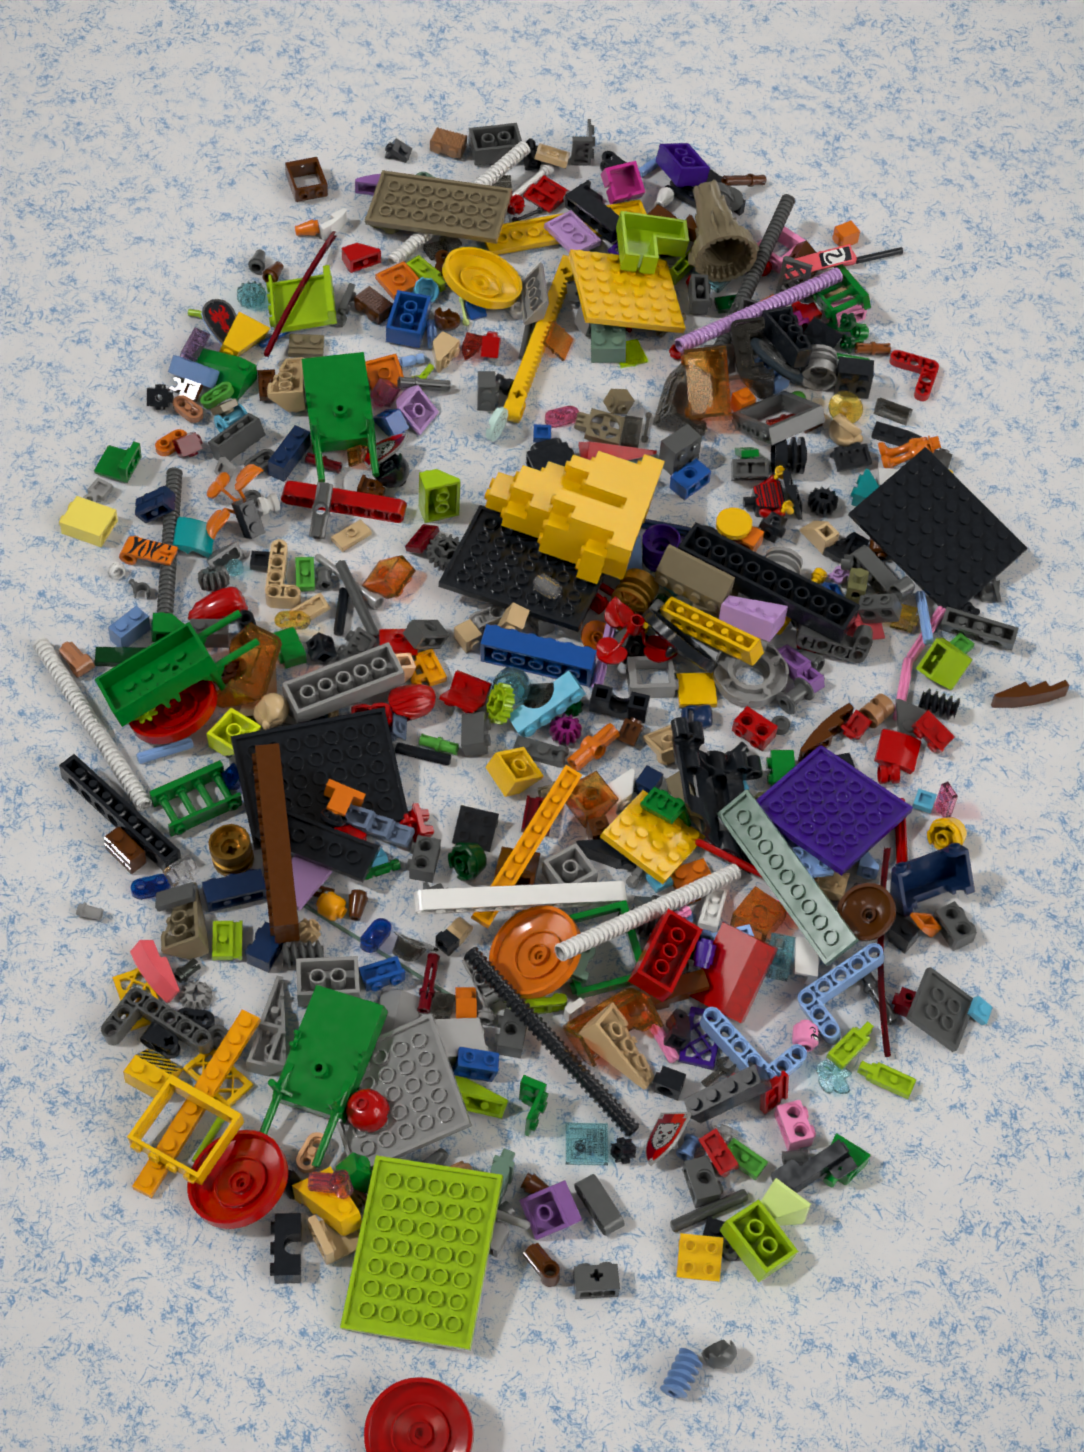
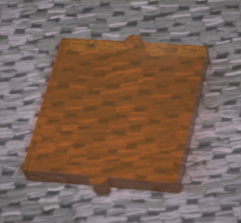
M552 321L543 344L551 350L552 354H555L564 361L573 338L564 328H561L555 321Z

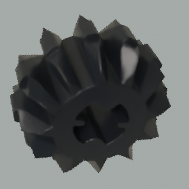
M821 486L820 489L814 488L813 492H810L807 504L811 512H816V515L822 514L825 516L826 513L831 515L837 509L838 496H836L835 491H830L829 487L824 489Z

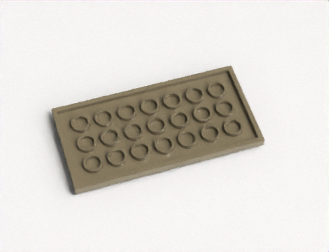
M382 170L365 218V224L497 244L512 196V188Z

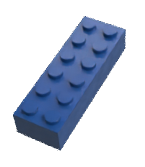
M486 624L480 643L481 662L553 679H558L567 671H570L580 685L591 686L596 668L597 650L588 646H577L571 642L556 641L553 638L538 637L533 633H521L516 629L509 630L498 625Z

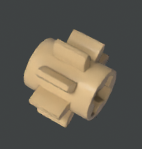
M304 918L299 922L300 941L303 943L311 941L313 944L321 935L319 932L321 926L316 920L310 919L308 921Z

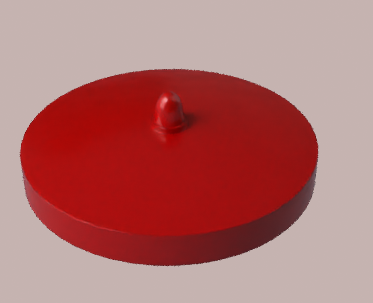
M201 680L179 692L181 701L177 702L176 699H171L169 701L170 708H167L163 703L156 706L154 711H158V714L152 716V721L146 719L141 724L140 720H133L128 724L139 739L151 744H169L187 738L198 731L210 719L216 708L218 695L213 682Z
M239 1130L202 1185L196 1182L194 1184L187 1182V1193L192 1208L206 1223L222 1229L241 1228L258 1221L273 1209L285 1190L288 1179L286 1157L277 1143L268 1135L255 1130ZM220 1137L210 1143L199 1154L191 1168L196 1172L199 1170Z
M408 1378L386 1388L371 1405L364 1426L366 1452H471L474 1442L473 1420L463 1398L447 1384L431 1378Z

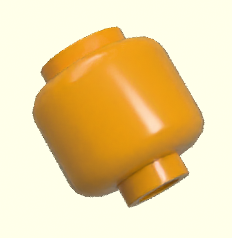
M332 891L321 894L316 902L317 912L330 921H336L338 918L342 919L347 912V908H345L346 900Z

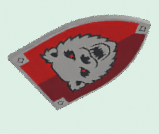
M408 433L396 434L376 443L378 465L395 454L403 446ZM368 448L356 457L371 469Z
M691 1112L660 1114L646 1143L645 1154L650 1166L661 1160L670 1150L678 1149L677 1141L692 1115Z

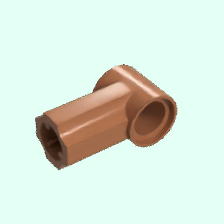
M67 641L62 644L59 654L66 660L77 678L95 668L90 656L83 654L73 642Z

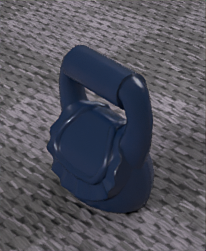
M689 705L681 710V717L687 718L688 722V711L691 710L693 711V721L701 722L703 729L712 726L711 705Z

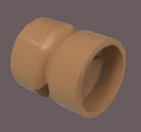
M879 693L859 711L873 721L869 727L876 728L884 719H887L894 713L895 706L889 697Z

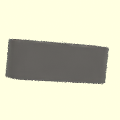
M591 1174L574 1184L576 1193L604 1236L625 1226L620 1212L595 1174Z

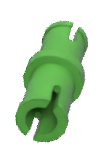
M422 733L419 739V746L432 748L438 752L443 751L457 755L459 750V743L443 740V737L436 738Z

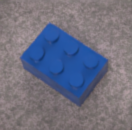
M397 290L386 326V342L420 348L431 312V296Z

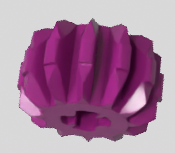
M563 713L562 717L556 716L551 721L549 734L552 736L553 742L558 741L559 746L565 743L568 747L569 742L575 744L577 739L581 737L582 726L579 724L578 718L573 719L572 714L566 717Z

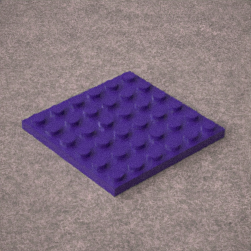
M819 745L756 799L782 835L841 876L904 820L913 809L911 805L822 745Z

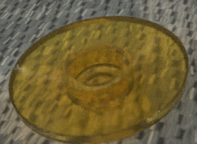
M841 391L832 396L828 409L832 418L842 413L853 424L862 416L863 404L855 394Z

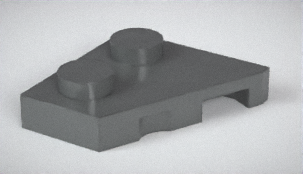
M895 699L897 731L907 735H915L913 733L914 729L911 726L926 710L902 699Z

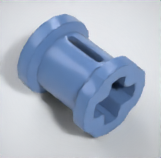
M685 1134L684 1142L681 1148L677 1149L676 1155L683 1161L694 1159L693 1155L696 1149L701 1146L699 1138L692 1134Z

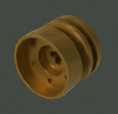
M631 568L626 571L623 580L621 579L620 583L616 586L611 600L616 596L634 614L642 616L658 594L659 584L654 581L655 578L648 572Z
M227 824L214 830L210 835L208 844L213 865L217 872L227 876L249 870L254 863V853L250 836L246 829L239 825Z

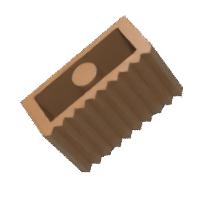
M439 127L436 128L430 140V151L436 154H445L451 158L461 159L467 148V135L442 128L439 129Z

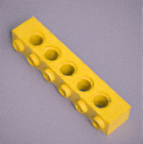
M672 596L660 608L662 616L684 633L751 666L764 654L761 639Z

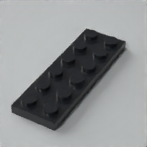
M286 810L291 855L362 883L364 882L380 851V846ZM258 829L254 839L261 843L260 829Z

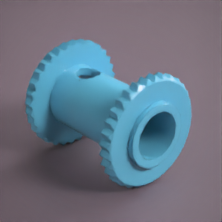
M238 403L237 406L233 407L235 411L223 418L219 415L214 417L215 426L220 433L248 413L241 404Z

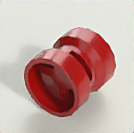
M892 764L890 767L878 765V783L886 784L887 782H892L893 784H898L900 782L899 765Z

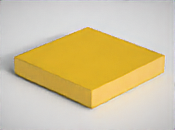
M713 672L676 673V679L678 678L679 684L677 690L679 708L704 704L717 707Z

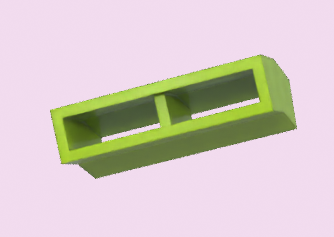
M690 250L669 270L674 286L694 267L688 263Z

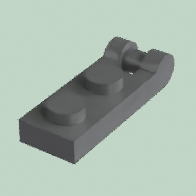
M519 735L513 749L524 747L533 761L559 768L564 767V758L569 753V749L566 746H555Z

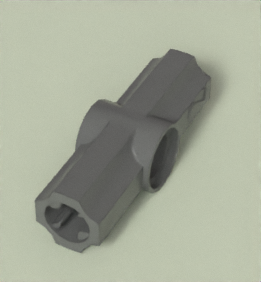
M317 482L309 537L314 539H325L328 518L330 516L333 484ZM324 507L326 511L323 514H317L318 508Z

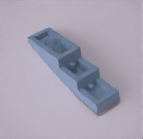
M350 804L345 815L347 818L346 825H351L370 836L408 848L415 833L412 827L396 823L393 819L377 815L372 810Z

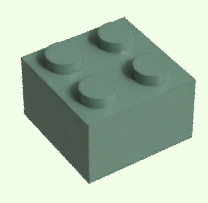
M591 323V363H626V327Z

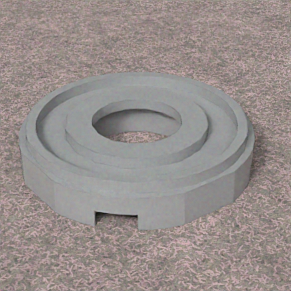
M768 643L766 651H763L764 654L753 666L720 651L715 660L718 666L713 671L715 686L724 698L736 705L748 706L750 708L762 707L775 701L778 692L785 691L789 675L787 662L778 650ZM753 667L762 673L764 681L762 684L755 686L746 685L736 679V673L741 668Z

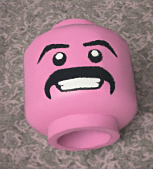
M801 1020L793 1026V1045H802L807 1052L812 1051L818 1046L819 1029L816 1024L810 1020Z

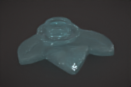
M829 1060L818 1063L816 1072L820 1076L818 1082L823 1091L827 1094H831L833 1090L839 1094H848L850 1092L845 1079L852 1073L846 1067L841 1070Z

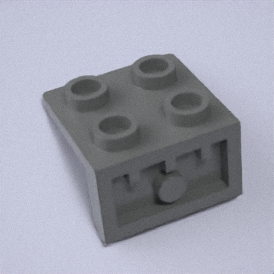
M591 119L587 120L586 137H572L571 165L590 166L591 159H594V149L592 147H595V137L592 136L594 135V125H591Z

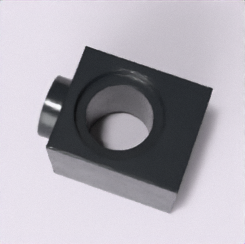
M662 1066L661 1071L656 1072L653 1079V1084H656L654 1092L678 1101L685 1083L686 1074Z

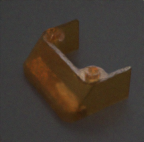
M626 988L570 1020L562 1028L582 1060L595 1067L597 1065L595 1061L600 1056L587 1045L583 1036L579 1035L582 1028L612 1002L626 1018L629 1024L626 1027L629 1032L633 1029L641 1030V1032L647 1031L652 1027V1024L661 1028L664 1024L649 996L634 988Z

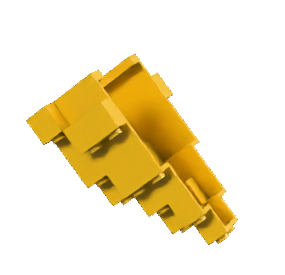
M598 451L596 458L592 457L591 460L573 455L571 461L566 462L565 467L549 461L546 468L542 467L541 471L523 465L520 472L516 471L515 477L498 472L496 478L492 477L489 485L491 489L487 488L484 499L487 500L485 507L501 512L500 517L503 518L501 526L538 538L537 543L540 544L539 552L575 563V569L578 570L577 578L598 584L601 573L623 580L642 523L645 522L665 461L644 454L642 461L638 460L636 464Z

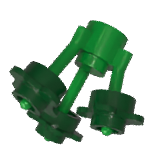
M843 313L840 327H838L837 323L834 324L832 319H829V323L826 324L840 332H851V336L848 337L846 334H843L840 341V348L845 350L847 354H851L856 343H864V340L868 338L869 328L866 324L857 323L854 313Z

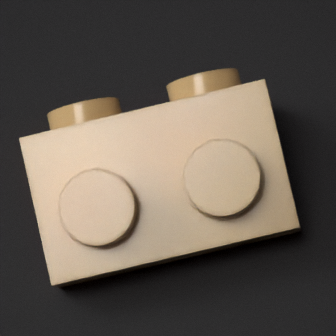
M834 871L833 876L816 877L814 880L830 900L840 901L845 894L850 874L845 872L841 876Z

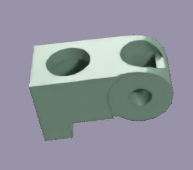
M595 947L581 953L580 961L570 979L586 985L590 973L585 970L588 963L594 959Z

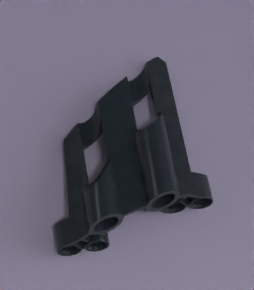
M685 717L672 719L674 759L680 771L684 802L689 814L700 818L702 834L712 845L730 852L753 865L731 833L724 830L720 831L717 813L745 791L743 780H755L762 777L760 756H747V753L744 751H736L729 755L730 760H728L727 755L721 751L703 752L699 750L700 746L705 743L702 723L699 721L688 722V719ZM689 782L695 788L696 796L690 794Z

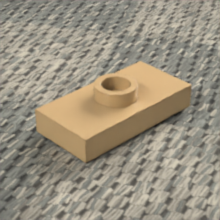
M360 519L331 536V541L343 552L372 535V531Z
M320 592L289 610V613L299 628L331 608Z

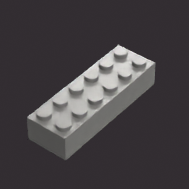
M388 642L283 682L282 689L283 695L298 724L308 722L405 684L404 671Z

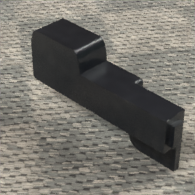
M838 1139L801 1166L797 1161L791 1159L772 1172L771 1179L773 1182L777 1178L794 1192L798 1193L828 1171L831 1172L834 1178L841 1179L858 1166L848 1153L849 1149L845 1143Z

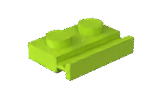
M233 920L213 921L212 960H242L243 920H239V922H233Z

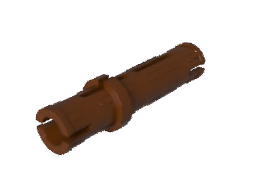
M752 173L747 175H724L721 179V183L727 186L746 185L748 187L765 185L767 181L765 175H754Z

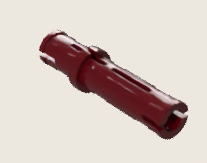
M429 953L427 955L422 988L419 989L420 999L417 1011L422 1014L430 1013L432 998L435 996L434 986L440 956L436 953Z

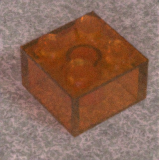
M755 886L732 913L730 925L736 928L750 924L754 937L767 942L784 922L787 911L779 901Z

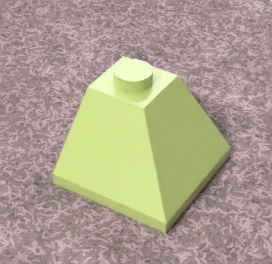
M777 1178L761 1200V1203L779 1226L803 1224L811 1206V1203Z

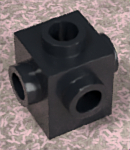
M155 384V387L147 388V406H155V410H165V407H169L170 403H173V392H170V388H166L165 384Z
M771 511L768 517L763 518L759 524V528L764 531L763 538L773 543L778 538L782 539L786 532L785 525L788 519Z
M318 632L306 642L311 661L326 665L337 656L334 640L329 635Z

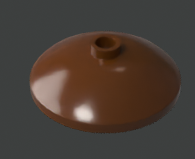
M862 883L852 887L842 896L837 911L859 941H872L881 937L890 929L895 919L896 905L892 895L881 885ZM870 914H873V917L871 919H868V916Z

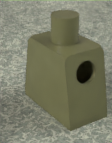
M862 568L850 569L845 592L847 599L859 604L860 595H865L869 571ZM853 592H858L857 598L851 596Z

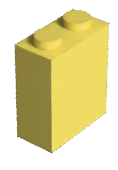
M76 496L73 502L69 503L65 515L60 517L61 533L102 547L118 522L117 511L108 506Z

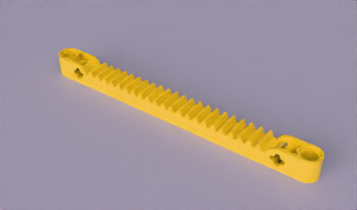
M563 255L548 292L549 304L544 319L537 321L506 399L504 408L508 410L507 421L520 423L526 408L525 400L528 397L537 368H539V363H541V358H543V353L553 332L558 313H560L566 298V283L575 280L568 255Z

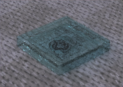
M566 1123L565 1165L608 1166V1123Z

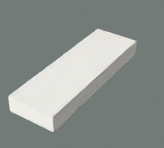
M721 888L706 895L698 927L717 932L728 892L727 889Z

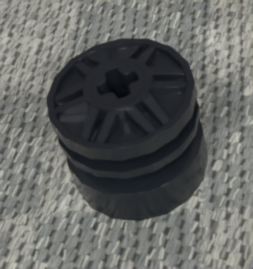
M791 437L789 445H787L786 439L771 445L770 463L772 474H775V469L778 466H783L785 468L784 471L789 466L791 474H795L796 468L798 474L804 473L807 463V447L804 437H798L797 442L796 437Z

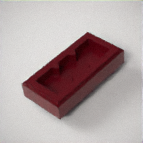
M423 524L406 544V551L422 554L427 545L430 544V540H433L439 533V527Z

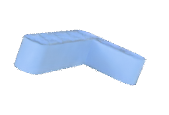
M871 943L799 992L798 1002L801 1010L812 1023L818 1026L819 1034L826 1043H838L841 1038L839 1025L823 1004L883 964L884 952L879 944ZM873 952L880 954L877 958L870 957V954ZM855 964L863 965L861 969L856 970L853 968ZM839 975L846 976V978L843 981H838L836 979ZM823 986L829 987L827 992L819 991ZM805 998L813 999L809 1004L803 1003ZM818 1013L824 1014V1017L820 1020L814 1018ZM830 1029L836 1030V1033L832 1036L826 1034Z
M708 1007L701 1017L700 1026L740 1071L749 1067L748 1063H754L767 1071L769 1079H772L774 1076H781V1071L777 1066H782L790 1076L802 1066L807 1057L805 1047L795 1044L768 1064L719 1009ZM706 1017H712L715 1022L709 1021ZM720 1032L727 1033L729 1037H723ZM734 1047L740 1048L742 1052L735 1051ZM792 1054L798 1055L800 1059L793 1058Z

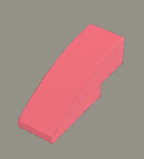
M139 940L130 951L132 958L140 973L153 990L166 1003H170L180 990L167 957L159 956L154 940Z

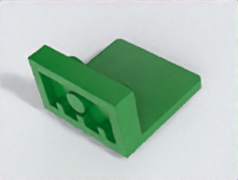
M133 441L127 450L108 445L94 469V473L128 483L142 458L140 443Z
M653 787L640 803L641 808L670 824H673L679 817L688 827L692 825L685 802L680 798H674L666 790Z
M523 1075L520 1081L519 1100L525 1105L532 1106L527 1115L525 1135L529 1137L531 1131L535 1132L539 1124L538 1117L540 1113L543 1114L548 1104L546 1101L549 1093L546 1092L547 1084Z

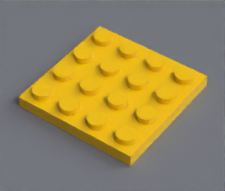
M642 790L602 832L600 838L663 885L698 847L695 844V840L698 838L704 840L705 836L692 826L688 827L679 817L673 824H670L641 808L640 803L648 794Z

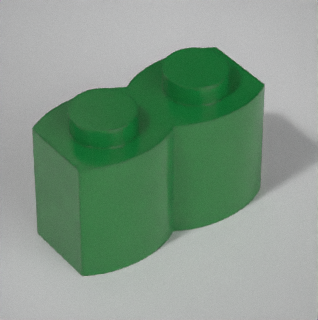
M294 626L272 633L273 639L270 640L272 649L277 651L276 656L279 664H283L284 668L288 669L307 663L306 652Z

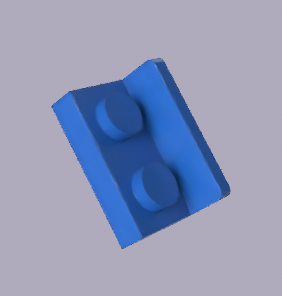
M459 1047L457 1061L452 1067L453 1073L456 1076L492 1082L499 1071V1053Z

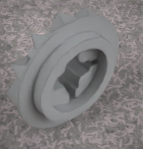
M198 979L195 982L189 981L188 984L182 986L179 1000L184 1008L202 1010L210 1004L212 991L206 982H200ZM197 990L200 995L194 1001L191 994H194V991Z

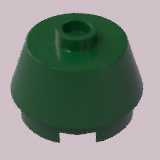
M459 842L452 847V852L448 853L450 869H455L458 874L457 878L461 881L474 880L486 868V854L477 843Z

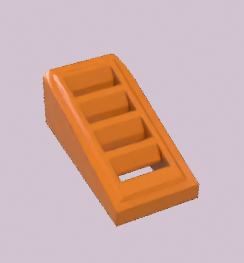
M912 912L910 914L920 930L931 938L942 929L930 913Z

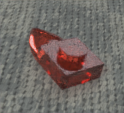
M466 333L462 344V354L465 360L479 353L482 346V335Z

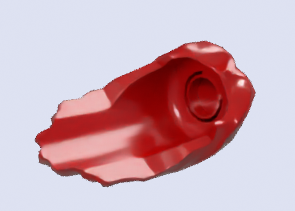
M225 587L208 594L196 602L188 613V620L223 619L236 610H239V612L248 610V606L245 603L244 596L237 587Z

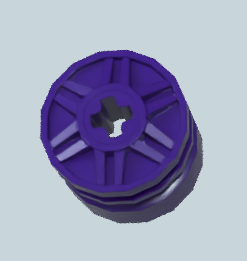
M656 524L646 529L642 535V562L650 571L656 572L669 544L676 548L680 545V534L674 527L667 524Z

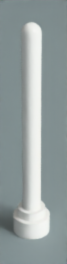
M546 162L540 166L539 172L512 193V196L515 194L521 196L532 184L539 181L543 175L550 176L554 172L553 165Z

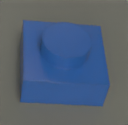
M534 424V443L551 439V425Z

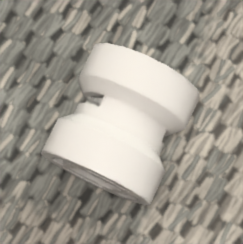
M276 493L270 494L267 499L263 496L257 498L262 515L268 514L269 511H280V503Z

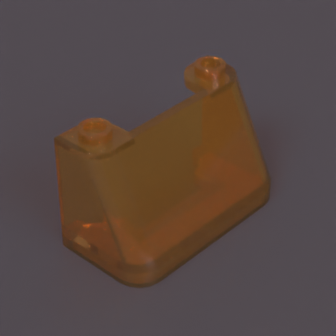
M726 345L684 349V355H681V365H685L688 394V407H685L686 418L689 417V421L732 420Z
M249 623L231 640L229 653L255 638L258 639L260 645L236 659L240 663L235 678L228 682L227 687L223 691L217 690L218 699L216 706L227 708L258 703L262 700L263 696L267 694L282 646L281 640L277 635Z

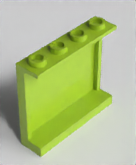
M330 265L323 266V274L310 277L280 333L337 324ZM268 275L269 282H266L269 294H267L268 303L271 304L268 305L269 315H272V317H269L270 327H274V330L302 278L273 282L271 275Z

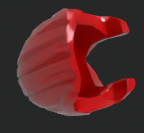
M424 684L399 686L392 689L388 696V702L392 711L396 715L407 717V722L430 713L436 701L433 688Z

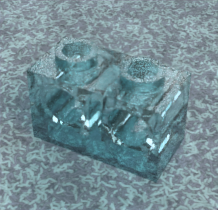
M771 933L770 940L766 939L767 943L782 948L777 950L765 976L766 978L787 982L796 937Z

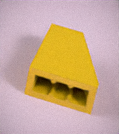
M238 312L219 352L239 357L262 341L270 327Z

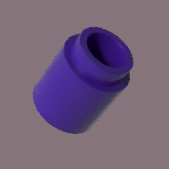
M701 938V942L697 941L692 959L694 961L693 966L709 969L710 965H712L716 945H713L712 940Z

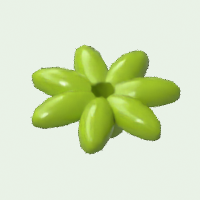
M155 707L135 720H140L141 724L146 719L152 721V716L157 715L158 711H154Z

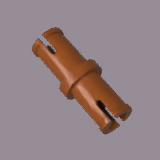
M875 342L856 343L855 350L857 351H855V354H890L891 344Z

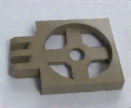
M591 408L590 414L577 413L574 428L585 432L584 439L619 445L626 417ZM599 417L603 419V422L598 424L592 422V419ZM610 421L618 423L619 429L611 427L609 425ZM605 426L608 430L603 431L601 427ZM592 429H593V430H597V432L599 433V436L596 435V434L592 431ZM609 434L615 435L613 438H606Z

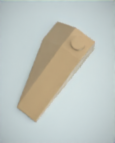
M303 357L286 358L279 368L278 375H274V381L268 384V398L287 412L305 410V385L301 360Z
M612 1002L587 1022L579 1032V1035L595 1053L645 1090L653 1081L654 1074L645 1056L639 1053L635 1045L637 1040L635 1036L631 1037L626 1027L629 1025L626 1018Z

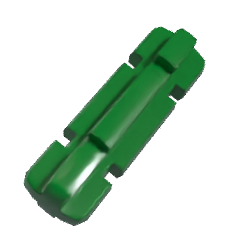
M398 858L370 868L365 880L373 878L372 876L377 877L390 873V870H399L401 865Z

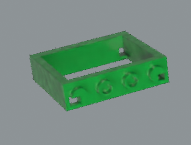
M624 900L569 916L575 923L616 912H619L621 915L628 912L629 908L627 901ZM634 928L625 933L634 964L636 965L642 951ZM630 975L582 987L580 982L573 979L569 983L572 995L576 994L577 999L632 986L633 984L628 982Z

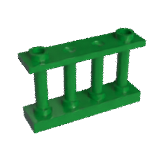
M843 264L834 267L838 268L842 273L843 279L841 282L810 295L824 311L826 318L832 319L834 324L837 323L836 314L855 305H861L864 310L871 308L869 294ZM841 287L847 289L829 298L823 296ZM848 296L854 297V299L834 308L831 305Z
M221 760L149 791L153 807L162 805L171 821L168 824L171 837L181 835L188 829L242 806L241 793L238 792L232 795L222 779L225 773ZM216 782L225 799L214 803L204 785ZM195 789L198 790L207 807L196 811L186 794ZM177 797L181 799L189 815L178 819L168 802Z

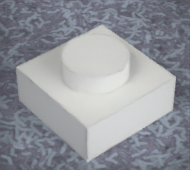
M581 997L576 1001H570L564 1008L563 1018L568 1024L585 1011L586 1003Z

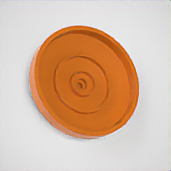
M539 905L522 910L506 921L496 934L490 948L489 961H491V966L494 965L496 967L495 970H499L500 975L504 976V980L507 979L509 981L508 984L513 985V989L517 990V994L520 993L522 995L521 998L535 999L546 996L560 988L571 977L581 957V954H577L566 961H561L555 954V945L580 934V930L573 919L559 908Z

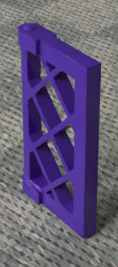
M691 1006L689 1013L690 1031L694 1029L699 1038L689 1042L680 1051L678 1062L713 1070L718 1046L715 1042L713 1046H710L705 1039L709 1037L708 1034L702 1035L697 1028L700 1026V1022L696 1024L693 1022L695 1015L702 1016L706 1009ZM702 1040L707 1049L698 1053L693 1045ZM690 1047L695 1056H685L687 1048ZM711 1052L710 1061L701 1058L702 1055Z

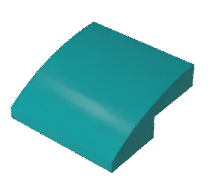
M178 517L172 546L178 547L179 550L187 554L194 551L209 558L212 555L214 540L207 533V522L193 518Z

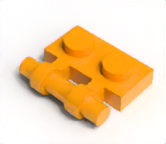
M432 648L415 655L414 663L416 669L420 668L422 674L418 675L414 671L410 680L412 684H422L427 681L431 687L447 681V676Z

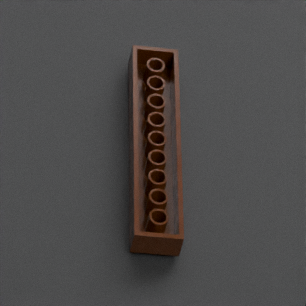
M279 743L255 746L256 753L252 754L270 936H275V943L300 941Z

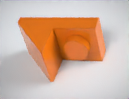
M455 987L456 1019L477 1018L476 988Z

